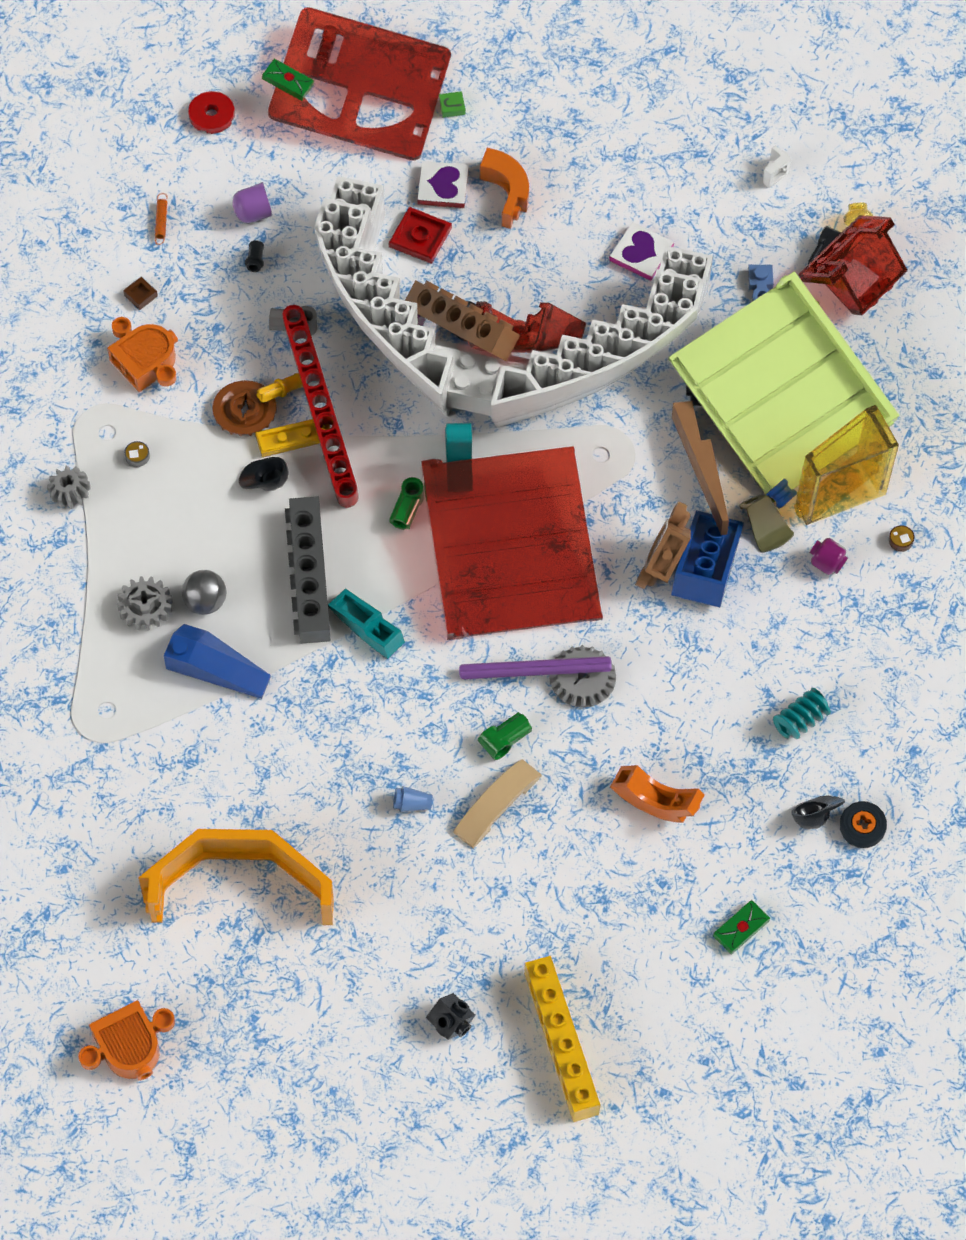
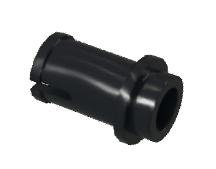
M254 240L249 243L248 258L245 259V265L251 272H258L264 266V261L262 260L264 244L261 241Z

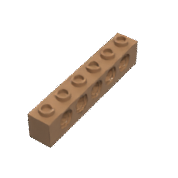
M415 280L405 301L417 303L418 315L507 362L520 337L519 334L512 331L513 325L502 319L497 323L498 317L486 311L482 315L483 310L471 303L469 307H466L469 302L458 296H455L453 300L454 294L442 288L438 292L439 287L427 280L425 284Z

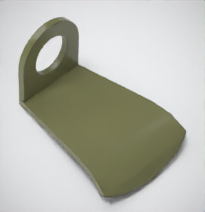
M768 495L754 496L739 505L740 509L747 510L753 535L760 552H768L779 548L794 536V532L786 524Z

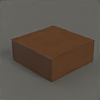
M142 277L123 290L124 296L139 310L158 297L157 290Z

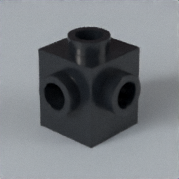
M451 993L439 998L426 1016V1019L436 1028V1031L441 1036L449 1040L456 1036H464L470 1030V1022L475 1017V1014L469 1009L465 1001Z

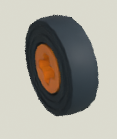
M859 801L852 803L843 811L840 818V831L843 838L857 848L875 846L883 839L887 830V819L884 812L871 802ZM861 819H863L865 823H870L868 824L867 829H863L861 825H857L859 824Z

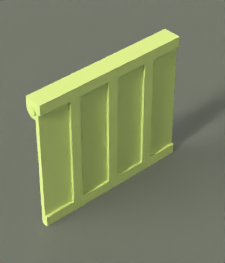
M795 271L788 276L782 277L776 287L668 358L765 495L784 478L788 481V486L791 489L796 488L882 429L892 426L899 417L898 412Z

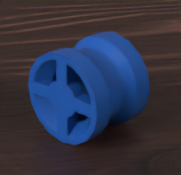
M784 478L766 495L776 501L777 508L780 509L798 493L795 489H791L788 486V481Z

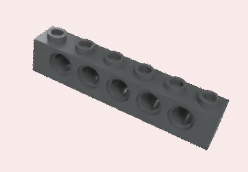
M319 496L289 498L290 508H285L286 523H291V530H286L287 545L293 546V552H288L289 567H294L295 574L290 575L291 590L296 589V597H291L292 611L298 612V619L293 620L294 635L299 634L300 644L329 642L331 639ZM308 524L307 527H300L299 525ZM302 546H310L308 549H301ZM304 568H311V569H312L311 571H308V572L302 571V569H304ZM306 590H313V591H314V592L311 593V594H305V593H304V591H306ZM309 612L316 613V615L311 617L306 616Z

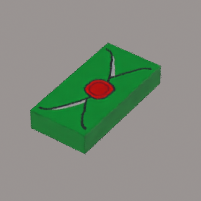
M275 58L262 74V80L303 101L314 85L313 79Z
M751 900L713 933V937L732 955L770 921V917Z

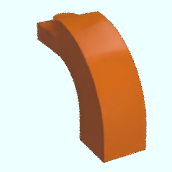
M487 147L480 164V180L497 184L507 192L508 198L502 211V227L511 229L513 221H518L520 212H527L528 177L521 164L513 157L502 151Z
M638 765L621 766L610 786L614 792L634 807L657 818L677 823H683L687 816H694L705 796L698 788L675 789L665 786L650 777Z

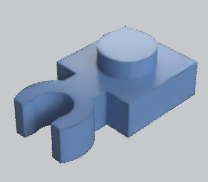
M748 265L749 290H754L752 301L773 289V265Z

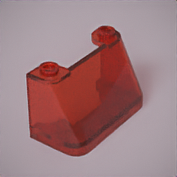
M477 301L476 306L483 310L482 315L486 311L498 317L497 323L502 319L514 326L512 331L519 334L520 337L512 352L531 353L532 350L542 352L558 349L562 335L582 339L586 322L551 303L540 302L539 308L541 310L535 315L528 314L526 322L510 318L492 308V305L487 302ZM468 341V345L473 349L486 351Z

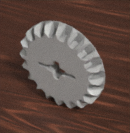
M581 645L576 648L572 646L567 651L563 650L555 659L605 657L602 650H595L593 646L588 648ZM613 664L611 671L587 673L588 679L583 677L579 681L578 673L549 675L554 693L565 703L576 707H591L603 702L612 693L616 683V672Z

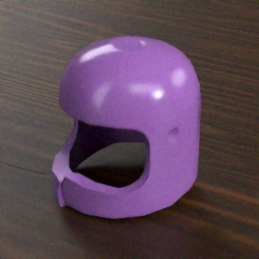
M263 182L239 190L233 196V209L241 222L253 223L272 216Z

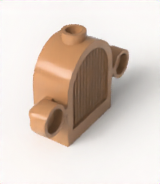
M680 501L676 503L670 518L663 524L650 549L645 566L636 580V586L645 589L647 585L654 586L657 579L668 583L691 539V530L685 527L690 518V513L686 511L688 505Z

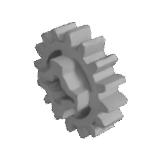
M140 576L139 582L136 583L131 579L130 587L122 586L124 594H118L119 602L117 603V608L120 611L121 619H126L128 626L136 623L137 630L142 625H145L146 629L150 630V624L154 623L155 626L159 627L160 619L168 620L167 613H172V595H170L168 587L163 588L161 580L154 583L153 577H150L148 581H144L143 576Z

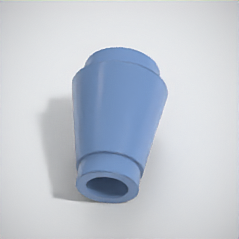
M405 786L395 789L394 809H399L400 812L431 810L432 794Z

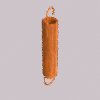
M158 196L155 243L156 238L165 240L167 200H158Z

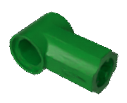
M410 477L402 483L400 495L389 519V522L396 528L402 530L410 529L417 510L424 501V486L420 479ZM414 490L418 493L415 495H410L407 492Z
M518 712L498 727L491 726L479 736L478 742L494 760H499L510 751L513 744L532 732V726L525 715Z

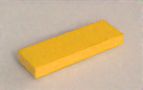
M312 419L255 432L261 457L319 444ZM325 424L321 428L324 430L330 429V425Z

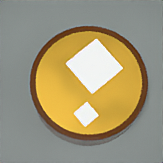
M899 525L891 530L888 540L893 549L907 551L912 547L915 536L909 527Z

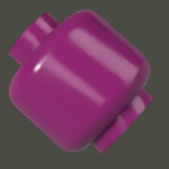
M831 538L824 539L822 543L817 540L809 552L813 555L811 564L826 575L838 574L848 559L845 556L846 549Z

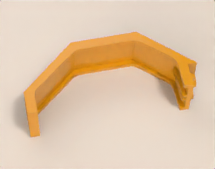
M197 829L138 877L143 903H146V913H150L152 923H163L164 894L166 889L201 861L206 859L269 860L277 864L321 900L322 925H333L334 897L332 880L273 830Z

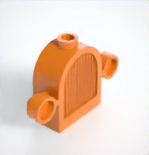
M118 317L112 322L113 334L121 339L107 347L109 360L138 392L156 380L162 386L173 385L177 378L173 367L176 360L174 344L178 342L175 333L170 329L166 330L162 326L154 324L142 325L132 330L131 322L128 318Z
M136 1000L89 1024L99 1049L92 1045L83 1047L78 1055L81 1066L87 1070H93L100 1065L101 1061L106 1060L109 1068L122 1078H138L139 1081L147 1079L153 1074L152 1070L156 1066L160 1055L156 1033L168 1032L173 1029L175 1025L173 1012L167 1008L158 1009L153 1015V1021L150 1022L141 1004Z

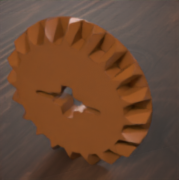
M236 381L222 388L216 395L212 406L213 416L222 430L229 431L231 435L236 433L240 437L243 434L252 436L253 433L268 428L271 421H274L277 411L275 398L266 402H260L259 398H257V390L264 387V385L254 381ZM245 400H247L248 410L243 417L241 409H243Z

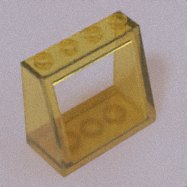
M876 405L866 408L805 456L794 509L796 515L802 518L806 525L886 495L899 444ZM828 475L825 479H823L820 482L821 477Z

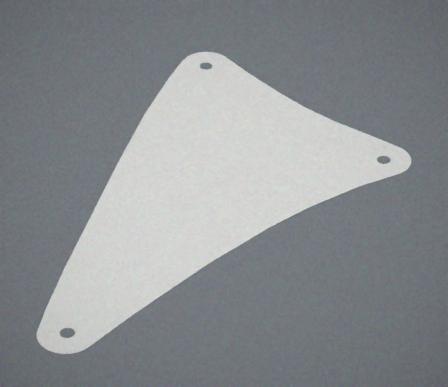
M110 403L95 405L87 409L79 416L73 429L77 468L80 469V472L84 471L91 485V489L88 490L89 498H82L86 517L88 576L80 660L71 708V718L75 728L81 735L91 741L110 743L159 726L235 692L234 690L166 669L164 653L173 633L183 624L209 631L268 674L352 632L328 607L331 641L300 644L299 634L294 635L293 620L298 619V612L292 611L291 597H296V589L291 590L290 575L295 574L294 567H289L288 552H293V546L287 545L286 530H291V523H286L285 508H290L289 498L319 496L328 604L346 588L383 615L529 535L628 475L635 462L633 443L622 431L607 425L472 433L473 492L448 493L445 435L342 436L359 496L358 502L354 506L346 508L337 502L320 443L261 457L255 433L252 436L243 434L240 437L236 433L231 435L229 431L222 430L219 426L169 419ZM109 425L114 427L116 430L114 438L110 440L100 438L99 430L103 426ZM134 441L143 442L149 448V461L140 467L129 465L125 459V448ZM331 446L328 448V450L331 452L339 449L338 446ZM602 447L607 449L610 454L609 459L605 462L596 461L592 456L596 448ZM269 457H280L286 462L289 471L288 479L282 487L274 491L263 490L262 488L244 489L239 485V477L242 471L253 461ZM337 468L334 472L339 474L343 473L346 469ZM410 477H416L423 483L424 501L419 506L410 529L402 530L391 524L389 519L400 495L403 481ZM344 490L341 492V494L347 496L350 495L353 491ZM411 490L407 493L410 495H415L418 492ZM301 524V525H299V526H300V527H307L308 524ZM302 546V547H301V549H308V548H310V546ZM311 568L302 569L305 572L312 570ZM210 570L218 574L224 581L227 592L226 599L216 612L201 615L194 613L185 605L182 598V587L186 578L193 572ZM140 576H143L144 581H148L150 577H153L154 583L161 580L163 588L168 587L170 595H172V613H167L168 620L160 619L159 627L155 626L154 623L150 624V630H147L145 625H142L137 630L136 623L128 626L126 619H121L120 611L117 608V603L119 602L118 594H124L122 586L130 587V580L133 579L137 583ZM313 590L304 591L305 594H311L314 592ZM309 612L306 614V616L309 617L316 615V613ZM105 702L114 704L116 707L114 716L111 718L101 717L98 713V708L101 704Z

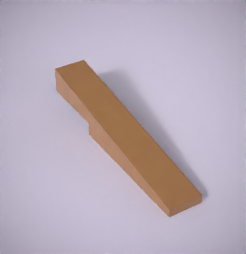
M692 401L673 403L672 420L721 535H727L729 519L711 439L701 440Z

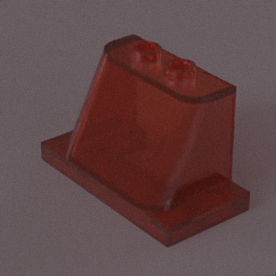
M859 215L798 274L802 282L825 284L853 315H863L870 307L875 306L878 300L886 292L890 291L894 284L908 271L887 233L895 225L891 217Z

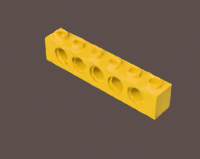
M551 955L525 962L524 975L572 1121L577 1122L599 1115L601 1104Z

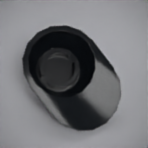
M269 457L253 461L242 471L239 477V485L244 489L262 488L263 490L274 491L282 487L288 479L289 471L287 464L280 457Z
M830 795L820 796L795 806L792 810V816L794 821L802 828L818 829L826 824L830 817V811L843 805L845 799Z

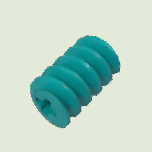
M811 687V690L806 691L803 697L800 696L795 702L790 703L788 709L785 708L781 710L780 714L775 715L773 723L783 737L789 739L792 736L795 739H799V731L802 733L808 732L806 724L811 728L814 727L816 723L813 718L820 722L823 720L822 713L828 716L831 714V711L822 693L816 688Z

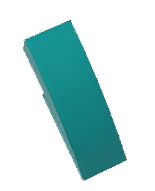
M346 588L328 604V607L344 624L385 658L391 657L405 643L400 629L383 619L380 611Z

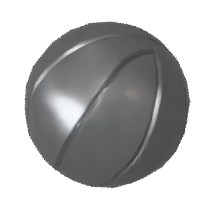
M210 570L193 572L186 578L182 587V598L185 605L197 614L204 615L216 612L226 599L227 592L224 581L218 574Z

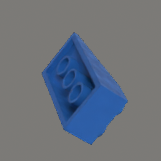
M696 510L690 527L691 539L680 558L676 570L672 596L721 607L744 522L728 518L727 535H721L713 515Z

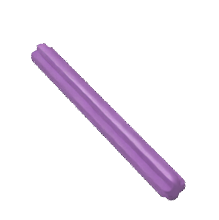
M609 656L461 664L459 675L461 679L609 672L612 669V661Z

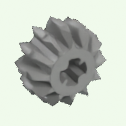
M66 465L64 471L61 472L56 469L57 475L50 476V484L47 485V489L54 503L58 502L61 508L68 504L72 509L74 503L82 505L81 499L89 498L90 482L84 471L80 472L77 466L70 470Z

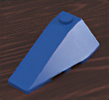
M183 624L173 633L164 653L167 670L260 699L263 698L271 678L270 674L209 631Z

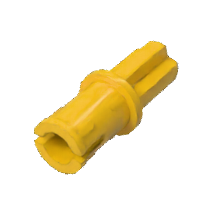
M295 373L282 380L279 378L275 379L274 383L259 388L257 390V398H259L260 402H266L279 396L285 397L288 392L302 388L299 373Z

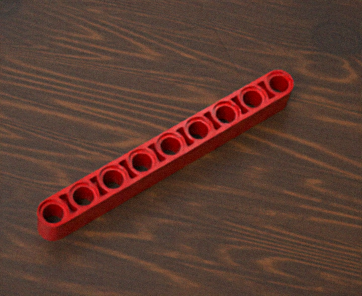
M289 305L282 313L284 326L337 502L342 507H352L359 499L357 484L305 313L300 306ZM295 317L299 318V320L296 322L289 321L290 319ZM298 339H306L303 343H296ZM305 360L313 361L311 364L308 365L302 364V362ZM312 381L319 382L316 386L308 385ZM318 403L326 404L322 408L315 407V405ZM325 424L332 425L328 430L321 428ZM331 446L339 447L338 450L333 452L328 450ZM337 468L346 469L343 473L338 474L334 472ZM344 490L353 491L350 495L347 496L341 494V492Z

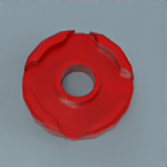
M209 91L194 97L189 105L190 123L195 129L206 131L209 134L226 130L230 127L235 117V108L232 100L221 92ZM209 110H215L217 111V114L210 116L207 115L206 112Z

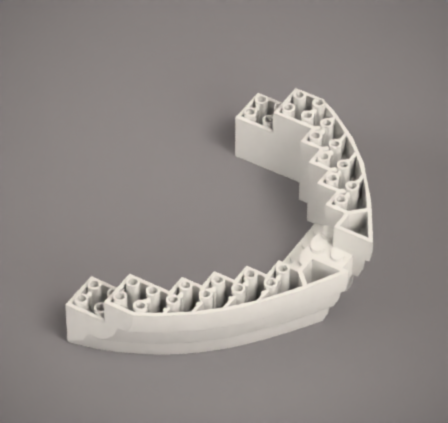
M337 176L330 199H323L314 226L321 256L335 288L350 314L370 340L444 415L449 416L451 407L491 416L496 427L522 421L592 395L625 377L671 343L697 319L709 287L713 260L712 255L665 246L660 268L656 270L646 309L622 304L617 324L592 319L587 340L562 335L557 355L532 350L530 359L510 355L506 362L484 349L435 339L434 328L418 325L417 303L400 300V278L383 274L382 253L375 251L385 220L384 186Z

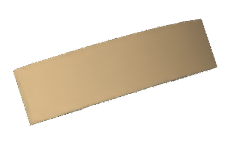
M523 759L515 763L474 803L454 829V834L474 849L491 831L493 823L522 793L526 794L542 777V774Z

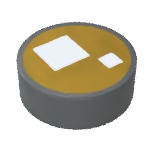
M134 441L125 448V459L129 465L140 467L149 461V448L145 443Z

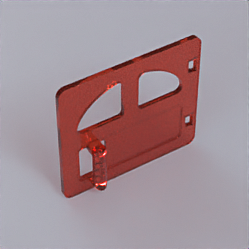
M306 7L300 12L284 64L309 78L346 88L348 92L341 114L337 119H331L315 109L306 98L301 101L275 87L268 108V116L274 121L404 159L418 160L422 155L450 62L451 51L441 45ZM321 29L323 34L316 58L309 57L307 53L314 31ZM338 34L343 36L344 39L336 63L332 64L329 63V59ZM432 70L440 71L438 80L431 77ZM365 95L405 105L413 110V113L405 120L386 127L364 128L356 124ZM415 126L423 128L421 137L413 134Z

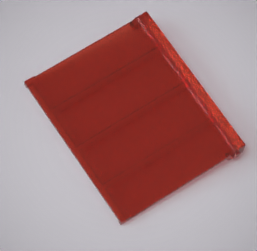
M574 446L442 463L440 459L421 461V472L447 640L603 619Z

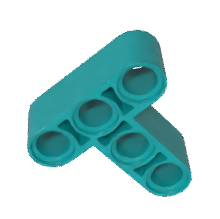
M447 423L445 427L448 493L473 492L471 423Z

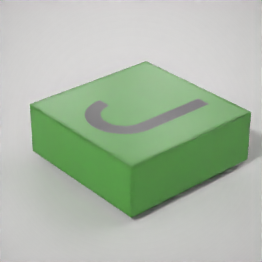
M462 91L439 94L443 118L466 115Z

